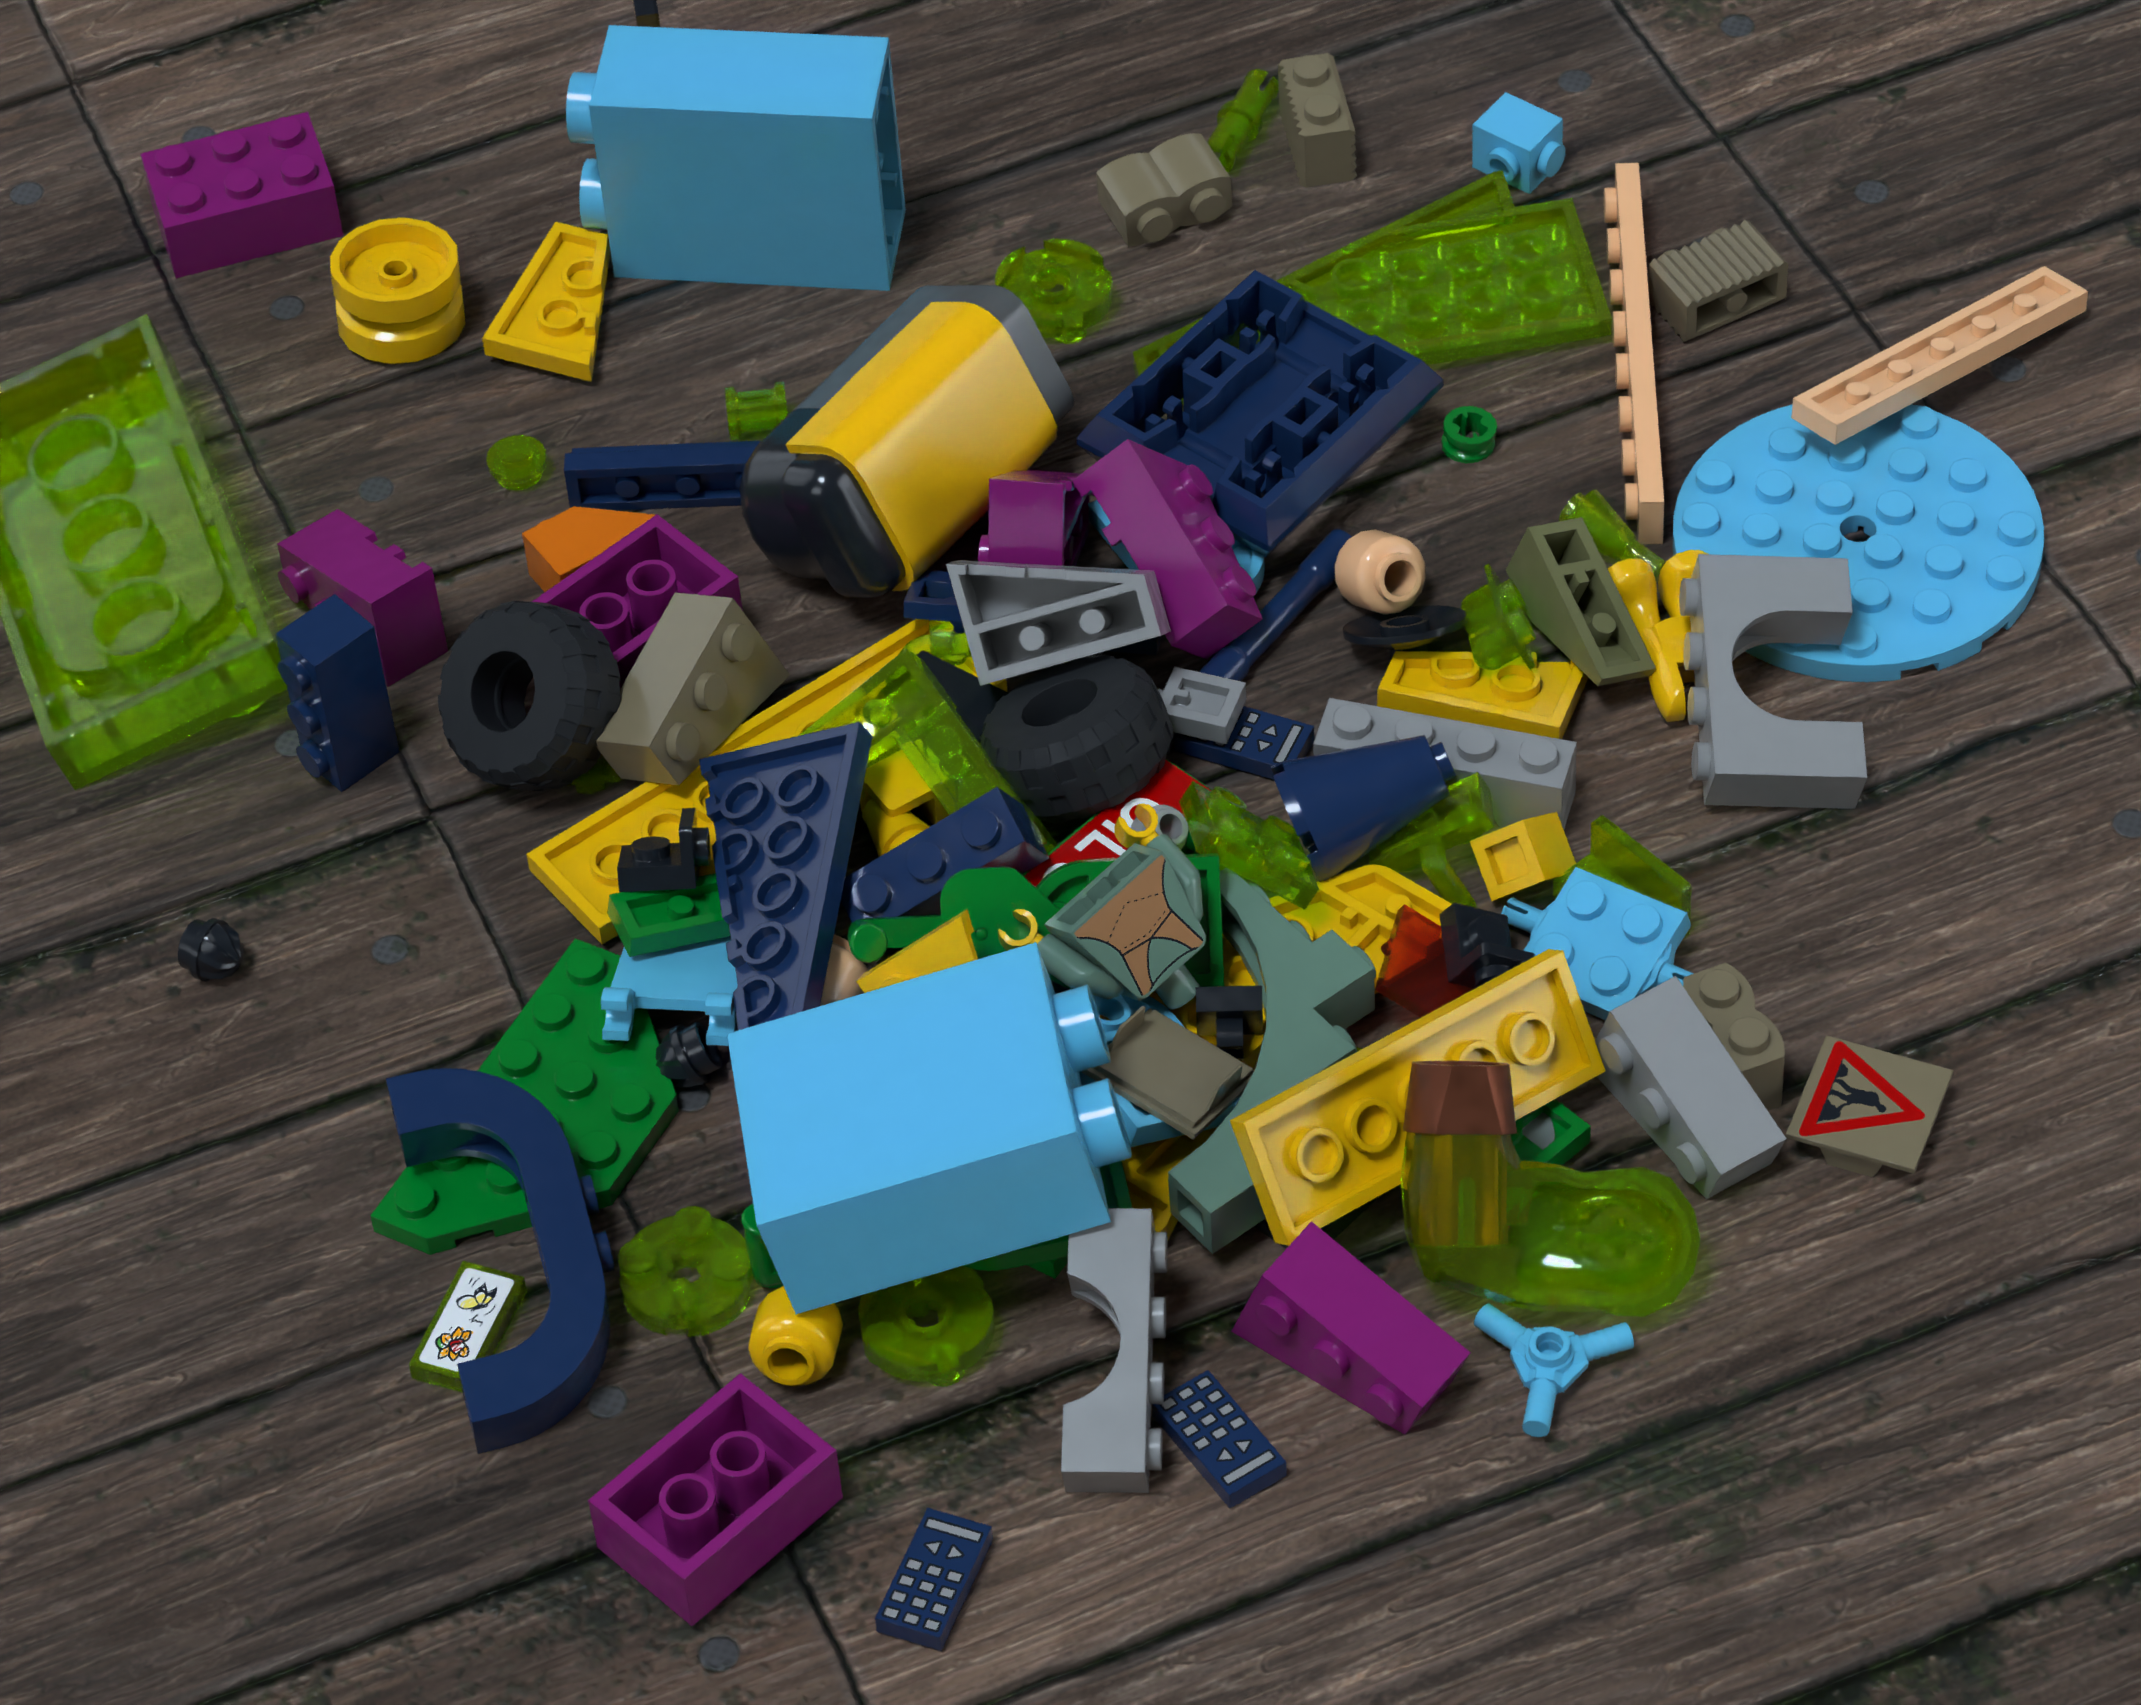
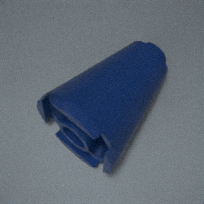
M1425 735L1282 761L1271 766L1274 774L1273 777L1298 837L1300 836L1305 849H1308L1310 853L1306 856L1319 882L1341 874L1447 797L1450 792L1446 781L1457 777L1443 743L1439 742L1430 746Z

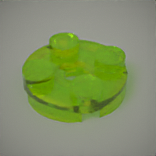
M1069 239L1043 240L1044 249L1034 250L1027 254L1025 246L1014 250L998 267L995 275V285L1008 289L1022 300L1042 337L1054 338L1063 344L1081 341L1086 336L1087 329L1096 325L1107 314L1112 304L1111 272L1104 267L1103 257L1091 246ZM1056 284L1064 286V289L1061 291H1044L1053 289Z
M688 1206L680 1209L674 1216L660 1219L646 1226L630 1242L622 1246L618 1253L620 1287L625 1307L640 1325L652 1332L666 1335V1327L674 1330L687 1329L688 1337L710 1334L734 1321L743 1312L749 1301V1288L754 1277L745 1239L730 1224L720 1219L712 1218L710 1212L705 1208ZM686 1267L697 1268L699 1279L694 1282H690L684 1277L675 1281L671 1280L679 1269Z
M965 1266L864 1294L859 1302L858 1314L866 1358L869 1362L877 1365L887 1373L905 1380L929 1381L931 1384L939 1387L951 1386L959 1382L964 1376L965 1370L976 1364L986 1353L995 1332L992 1300L984 1289V1282L976 1271ZM929 1310L938 1312L939 1323L930 1327L916 1326V1323L911 1319L913 1316L925 1317Z

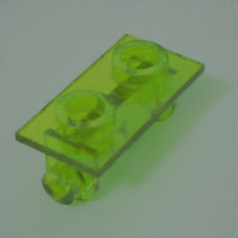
M1487 564L1484 566L1488 583L1469 593L1463 599L1460 609L1466 612L1467 623L1465 627L1470 635L1468 639L1473 659L1483 669L1496 670L1521 656L1531 670L1535 667L1529 643L1536 640V635L1524 614L1528 611L1526 602L1511 578L1501 582L1491 565Z

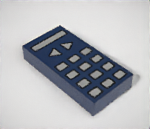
M1243 706L1227 744L1176 733L1174 735V748L1176 752L1274 780L1271 766L1282 761L1306 757L1314 742V726Z
M1209 1370L1165 1394L1163 1404H1152L1153 1418L1230 1509L1287 1476V1463Z
M927 1507L876 1614V1631L942 1651L993 1542L992 1526Z

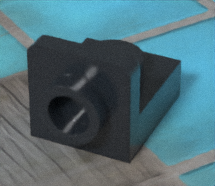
M682 808L679 823L680 843H670L667 838L654 836L640 838L633 841L631 845L622 846L617 866L619 892L696 889L700 866H710L711 860L708 827L697 828L696 808Z
M1453 903L1439 914L1449 983L1475 989L1535 957V954L1532 952L1511 947L1507 915L1459 903Z

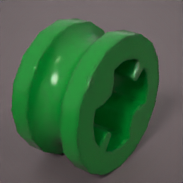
M1461 406L1451 410L1443 422L1444 433L1441 440L1443 452L1447 457L1461 463H1476L1486 459L1493 453L1496 445V419L1490 412L1475 406ZM1466 431L1474 432L1472 438L1465 437Z

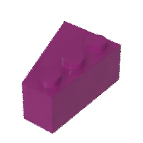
M1127 439L1072 480L1082 497H1086L1089 494L1096 497L1111 522L1102 529L1110 545L1117 546L1123 542L1139 570L1155 572L1171 629L1165 636L1171 646L1207 660L1263 619L1253 597L1256 595L1255 584L1237 561L1231 547L1235 542L1234 536L1228 525L1217 515L1210 498L1213 494L1211 483L1197 466H1188Z
M1025 470L1011 471L989 478V534L981 535L978 561L1076 566L1090 532L1088 504L1091 503V494L1082 497L1072 481L1080 473Z
M336 509L277 543L282 564V570L278 572V579L287 596L295 603L302 601L311 610L336 594L375 627L386 686L389 687L448 652L433 569L424 562L413 568L402 562L406 558L403 549L393 544L383 550L374 544L378 539L373 530Z
M1312 1221L1261 1276L1231 1331L1404 1435L1450 1385L1471 1353Z

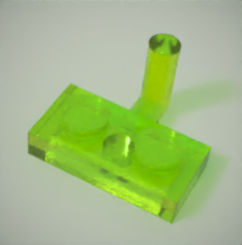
M1479 772L1447 786L1450 792L1447 797L1369 853L1370 865H1382L1397 873L1411 871L1421 866L1423 872L1443 899L1452 904L1459 903L1476 907V901L1447 861L1446 850L1458 844H1468L1471 840L1480 837L1484 832L1495 827L1490 788Z

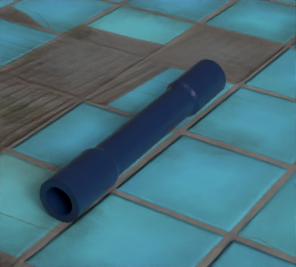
M1332 530L1300 564L1298 572L1260 611L1263 619L1233 640L1228 646L1219 650L1199 672L1242 681L1247 676L1254 662L1312 600L1334 583V565L1338 553L1352 536L1343 530Z

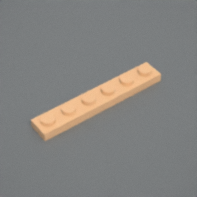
M2043 266L1794 397L1791 418L1836 445L2085 312L2088 291Z

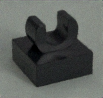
M1262 985L1196 987L1197 1035H1217L1218 1048L1236 1059L1244 1061L1243 1035L1263 1034Z

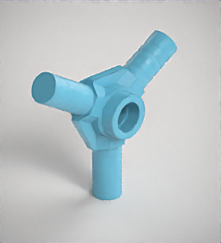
M1490 1303L1485 1304L1479 1310L1474 1320L1475 1327L1511 1350L1510 1358L1523 1386L1529 1389L1522 1429L1526 1434L1533 1437H1544L1549 1434L1556 1395L1564 1392L1588 1368L1589 1361L1634 1348L1633 1335L1627 1322L1578 1336L1574 1332L1563 1331L1550 1326L1526 1328Z

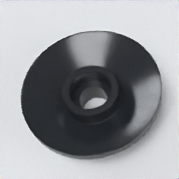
M1439 605L1413 606L1399 613L1386 615L1372 613L1354 619L1343 627V637L1345 640L1363 647L1389 650L1391 660L1395 651H1427L1426 645L1453 634L1467 623L1466 612L1457 607Z

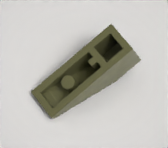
M1583 518L1528 527L1506 568V572L1529 620L1597 686L1651 676L1656 667Z

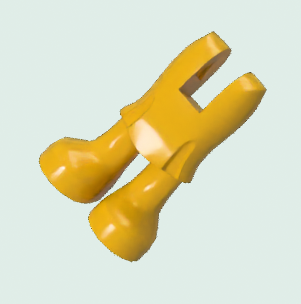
M1687 550L1677 553L1668 559L1662 567L1658 580V593L1670 618L1662 621L1658 611L1656 579L1650 563L1642 559H1626L1616 562L1608 568L1656 667L1654 673L1648 676L1655 704L1667 722L1685 719L1686 699L1683 683L1694 682L1695 684L1694 670H1685L1684 639L1686 633L1691 632L1690 616H1682L1680 613L1679 595L1681 581L1683 578H1691L1698 554H1708L1701 550Z

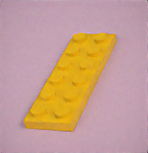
M1548 949L1230 1120L1275 1243L1289 1246L1311 1221L1319 1228H1322L1419 1174L1420 1133L1403 1131L1412 1062L1481 1061L1508 1063L1510 1066L1515 1121L1606 1071L1562 950Z

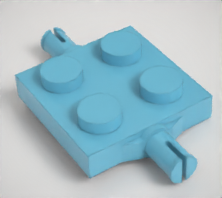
M1578 867L1574 868L1555 901L1549 904L1546 909L1540 910L1514 897L1508 899L1507 904L1509 907L1505 905L1501 914L1507 915L1509 925L1531 933L1530 941L1523 951L1532 952L1535 956L1548 949L1562 950L1564 952L1584 1011L1603 1020H1606L1611 1010L1674 976L1683 985L1684 977L1694 974L1674 965L1675 952L1691 927L1687 912Z

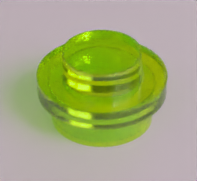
M526 435L508 436L497 441L491 446L486 457L489 473L502 487L509 490H524L534 486L541 479L547 465V455L543 444L539 440Z

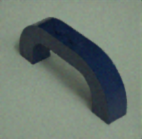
M455 1068L428 1069L386 1078L392 1112L406 1167L455 1156L478 1157L496 1163L508 1171L515 1178L523 1192L550 1293L548 1311L537 1330L518 1346L502 1353L457 1364L478 1454L521 1443L541 1434L566 1417L589 1392L605 1361L610 1337V1313L603 1273L615 1271L606 1232L593 1234L589 1216L599 1214L591 1175L578 1177L567 1138L556 1119L539 1100L512 1082L480 1071Z

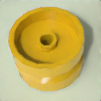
M405 217L379 219L355 228L338 241L330 255V270L333 294L336 298L339 336L349 350L367 360L388 364L410 363L440 354L458 339L465 326L457 245L445 230L423 220Z

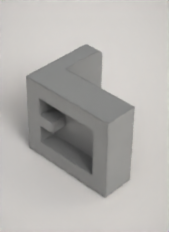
M1174 667L1164 690L1158 689L1173 727V739H1171L1169 753L1174 745V735L1176 733L1227 744L1247 700L1246 682Z

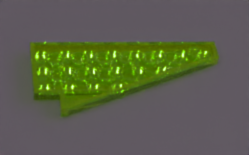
M1503 170L1494 171L1276 280L1280 284L1301 294L1305 301L1370 336L1377 335L1423 360L1427 365L1612 336V317L1572 198L1515 207ZM1202 318L1134 351L1133 364L1136 378ZM1257 331L1259 333L1257 343L1260 341V331Z

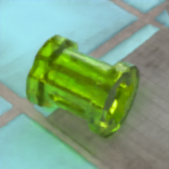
M775 382L773 389L737 392L734 387H725L730 440L740 439L741 433L773 430L788 415L784 382Z

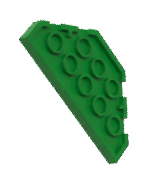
M575 938L477 1071L514 1083L534 1096L550 1111L567 1138L578 1177L591 1175L598 1207L601 1209L613 1205L679 1112L671 1079L662 1075L660 1068L656 1066V1048L659 1046L647 1009H635L633 1029L629 1041L602 1039L606 1010H601V996L605 987H611L621 956ZM455 1156L406 1167L370 1215L374 1232L429 1255L456 1248V1239L493 1230L495 1237L532 1227L523 1192L515 1178L496 1163L472 1156Z

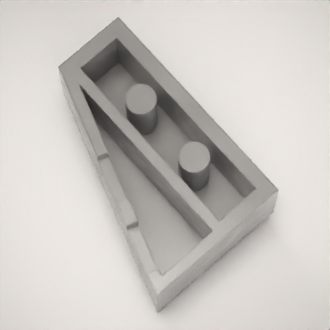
M963 560L946 564L980 686L1162 636L1171 631L1155 572L1151 570Z
M1676 976L1610 1011L1595 1040L1606 1070L1597 1076L1598 1079L1672 1160L1682 1177L1690 1184H1693L1706 1200L1772 1164L1787 1138Z

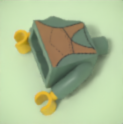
M1138 804L1134 812L1139 821L1145 825L1146 830H1132L1127 825L1125 819L1120 816L1118 817L1114 833L1117 841L1128 849L1044 924L1051 934L1046 936L1039 934L1038 924L1033 914L1025 909H1016L1013 911V916L1029 927V935L1024 939L1014 940L1006 932L998 929L1000 944L1007 951L1037 942L1047 972L1070 988L1074 989L1088 984L1092 995L1104 999H1112L1123 995L1138 1001L1147 998L1155 991L1166 1007L1174 1010L1192 1000L1196 995V987H1200L1184 965L1206 942V935L1200 924L1203 917L1200 873L1168 835H1159L1155 831L1158 824V815L1155 809L1149 804Z

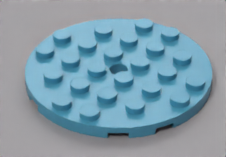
M1911 404L1836 445L1792 419V405L1772 410L1739 425L1706 450L1692 467L1678 494L1673 518V556L1687 550H1701L1713 555L1848 559L1853 613L1841 645L1769 643L1755 646L1745 651L1771 665L1811 677L1846 682L1893 681L1901 679V671L1934 664L1939 671L1960 663L1979 653L1982 649L1983 641L2001 628L2008 630L2016 622L2031 600L2040 577L2044 549V524L2039 503L2025 475L2004 451L1984 435L1964 423L1936 412L1927 406ZM1858 526L1864 527V533L1870 536V538L1863 542H1854L1844 537L1848 533L1857 532Z

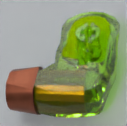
M1481 1061L1412 1062L1403 1131L1407 1132L1400 1179L1405 1234L1415 1266L1432 1283L1484 1297L1511 1307L1532 1311L1599 1312L1616 1316L1645 1317L1672 1304L1694 1274L1700 1245V1235L1695 1210L1672 1178L1645 1167L1581 1172L1558 1164L1528 1159L1520 1160L1510 1134L1517 1133L1510 1066L1508 1063Z

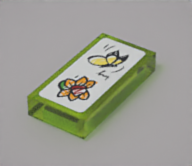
M462 1261L409 1363L412 1379L462 1392L457 1364L495 1355L527 1292L525 1278Z

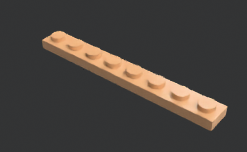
M1615 163V187L1604 188L1605 223H1616V228H1607V263L1619 264V269H1610L1609 273L1610 305L1622 306V311L1612 312L1613 347H1624L1625 353L1615 354L1616 389H1627L1628 396L1618 397L1619 432L1631 433V439L1621 440L1622 476H1634V483L1624 484L1625 520H1637L1638 545L1663 544L1664 491L1639 163Z

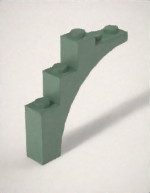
M1229 866L1220 871L1222 934L1239 953L1255 985H1262V1008L1266 1019V1030L1256 1068L1234 1109L1205 1143L1168 1171L1170 1213L1212 1254L1266 1219L1230 1120L1356 1053V1045L1345 1029L1375 1010L1374 979L1376 978V970L1369 956L1361 948L1349 946L1333 930L1312 942L1309 934L1301 924L1296 921L1289 922L1271 905L1269 898L1257 884L1253 882L1248 884Z

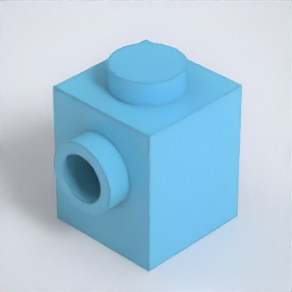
M1505 92L1472 125V167L1494 177L1500 182L1507 183L1530 194L1546 177L1554 176L1562 166L1566 154V149L1563 145V118Z

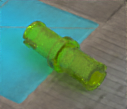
M1253 69L1247 73L1234 99L1224 103L1218 112V125L1207 141L1214 153H1221L1218 159L1227 173L1233 169L1236 159L1246 143L1257 138L1263 127L1262 117L1272 100L1279 93V83L1274 76L1269 80L1263 91L1259 90L1260 85L1268 74L1265 70Z

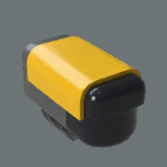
M996 285L919 287L756 446L743 467L740 484L742 514L753 541L773 565L797 578L828 580L837 593L846 597L876 598L890 591L907 590L912 582L932 567L989 510V478L1011 471L1028 470L1057 438V424L1073 408L1074 397L1022 300L1008 289Z

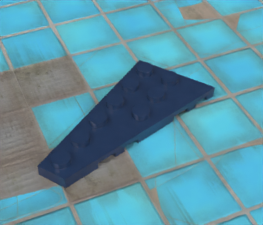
M860 722L699 759L701 775L708 781L710 797L705 799L707 816L715 826L717 841L712 846L721 913L722 918L729 925L731 941L726 943L728 961L736 970L738 987L733 992L738 1030L820 1006L873 737Z

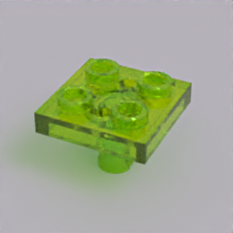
M1192 781L1179 803L1187 820L1188 829L1196 851L1200 854L1218 853L1220 871L1228 868L1236 872L1244 881L1248 882L1250 880L1305 910L1319 888L1309 865L1310 859L1306 856L1299 840L1300 836L1298 837L1294 827L1273 815H1269L1266 820H1263L1246 810L1247 805L1243 800L1223 787L1215 786L1210 791Z

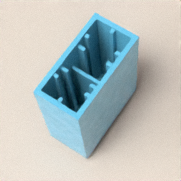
M608 26L597 73L573 72L567 92L566 124L571 143L595 144L597 159H586L582 168L579 193L580 218L585 229H606L608 231L615 278L890 291L906 209L889 37Z
M1037 942L727 1034L756 1224L795 1314L1111 1222L1099 1167L1132 1158L1130 1143L1122 1113L1109 1078L1082 1086L1079 1075L1080 1071L1111 1062L1106 1036L1089 985L1056 994Z

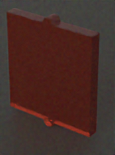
M1405 904L1399 908L1390 938L1381 945V951L1385 956L1375 990L1421 1018L1474 988L1448 982L1441 926Z

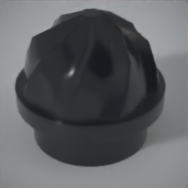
M217 918L209 919L207 922L196 919L187 926L181 937L178 947V962L182 968L190 970L191 975L197 980L207 982L210 979H223L232 976L239 969L243 960L244 944L240 942L239 934L227 922Z
M695 1022L688 1027L677 1024L670 1028L669 1033L656 1048V1066L660 1068L661 1074L670 1078L672 1084L676 1087L702 1086L710 1081L711 1073L722 1068L723 1062L718 1046L706 1045L708 1030L700 1022Z

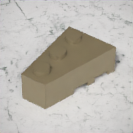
M675 592L620 688V706L605 726V731L596 740L598 745L596 748L621 779L680 785L700 765L699 759L708 757L790 674L733 598Z

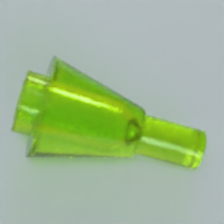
M1594 489L1586 495L1577 493L1568 501L1559 516V521L1582 517L1601 555L1617 561L1642 559L1650 563L1655 578L1660 574L1665 560L1636 540L1635 534L1598 489Z

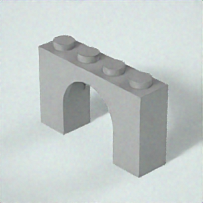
M1698 554L1691 578H1683L1681 581L1679 605L1681 615L1690 616L1691 632H1687L1684 639L1683 660L1685 670H1694L1695 687H1690L1688 694L1687 714L1689 724L1698 725L1699 742H1695L1693 745L1691 767L1693 780H1701L1703 783L1704 805L1855 809L1867 780L1863 722L1790 720L1775 716L1758 707L1744 694L1737 683L1732 667V661L1737 656L1750 648L1762 644L1841 645L1853 613L1848 559Z

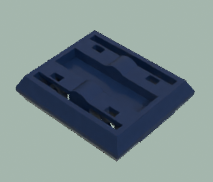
M1254 270L1103 408L1079 434L1077 445L1096 461H1099L1125 440L1129 439L1188 466H1197L1210 481L1213 489V494L1210 496L1217 515L1230 528L1234 539L1267 557L1422 410L1443 387L1444 380L1423 360L1375 334L1372 336L1305 301L1301 294ZM1257 331H1260V341L1257 343V340L1259 338V333ZM1182 398H1183V402H1184V411H1183V412H1182V400H1181ZM1167 413V420L1165 421L1162 417Z

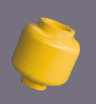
M784 1286L769 1292L758 1306L750 1334L748 1350L752 1363L764 1376L776 1383L788 1386L809 1385L822 1379L833 1366L841 1336L843 1322L839 1308L833 1303L795 1314Z

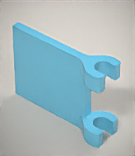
M731 936L629 957L624 947L611 987H605L601 996V1010H606L602 1039L629 1041L636 1008L704 1011L705 1015H709L706 1045L729 1046L727 1034L737 1029L733 992L738 987L736 970L728 961L726 943L731 941Z

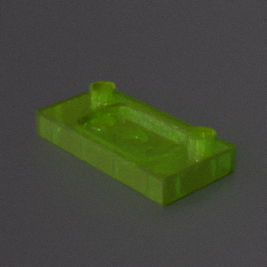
M147 314L0 383V617L45 746L74 790L82 788L228 717H239L251 713L259 708L268 698L287 690V685L278 671V663L281 661L275 634L280 630L175 361Z

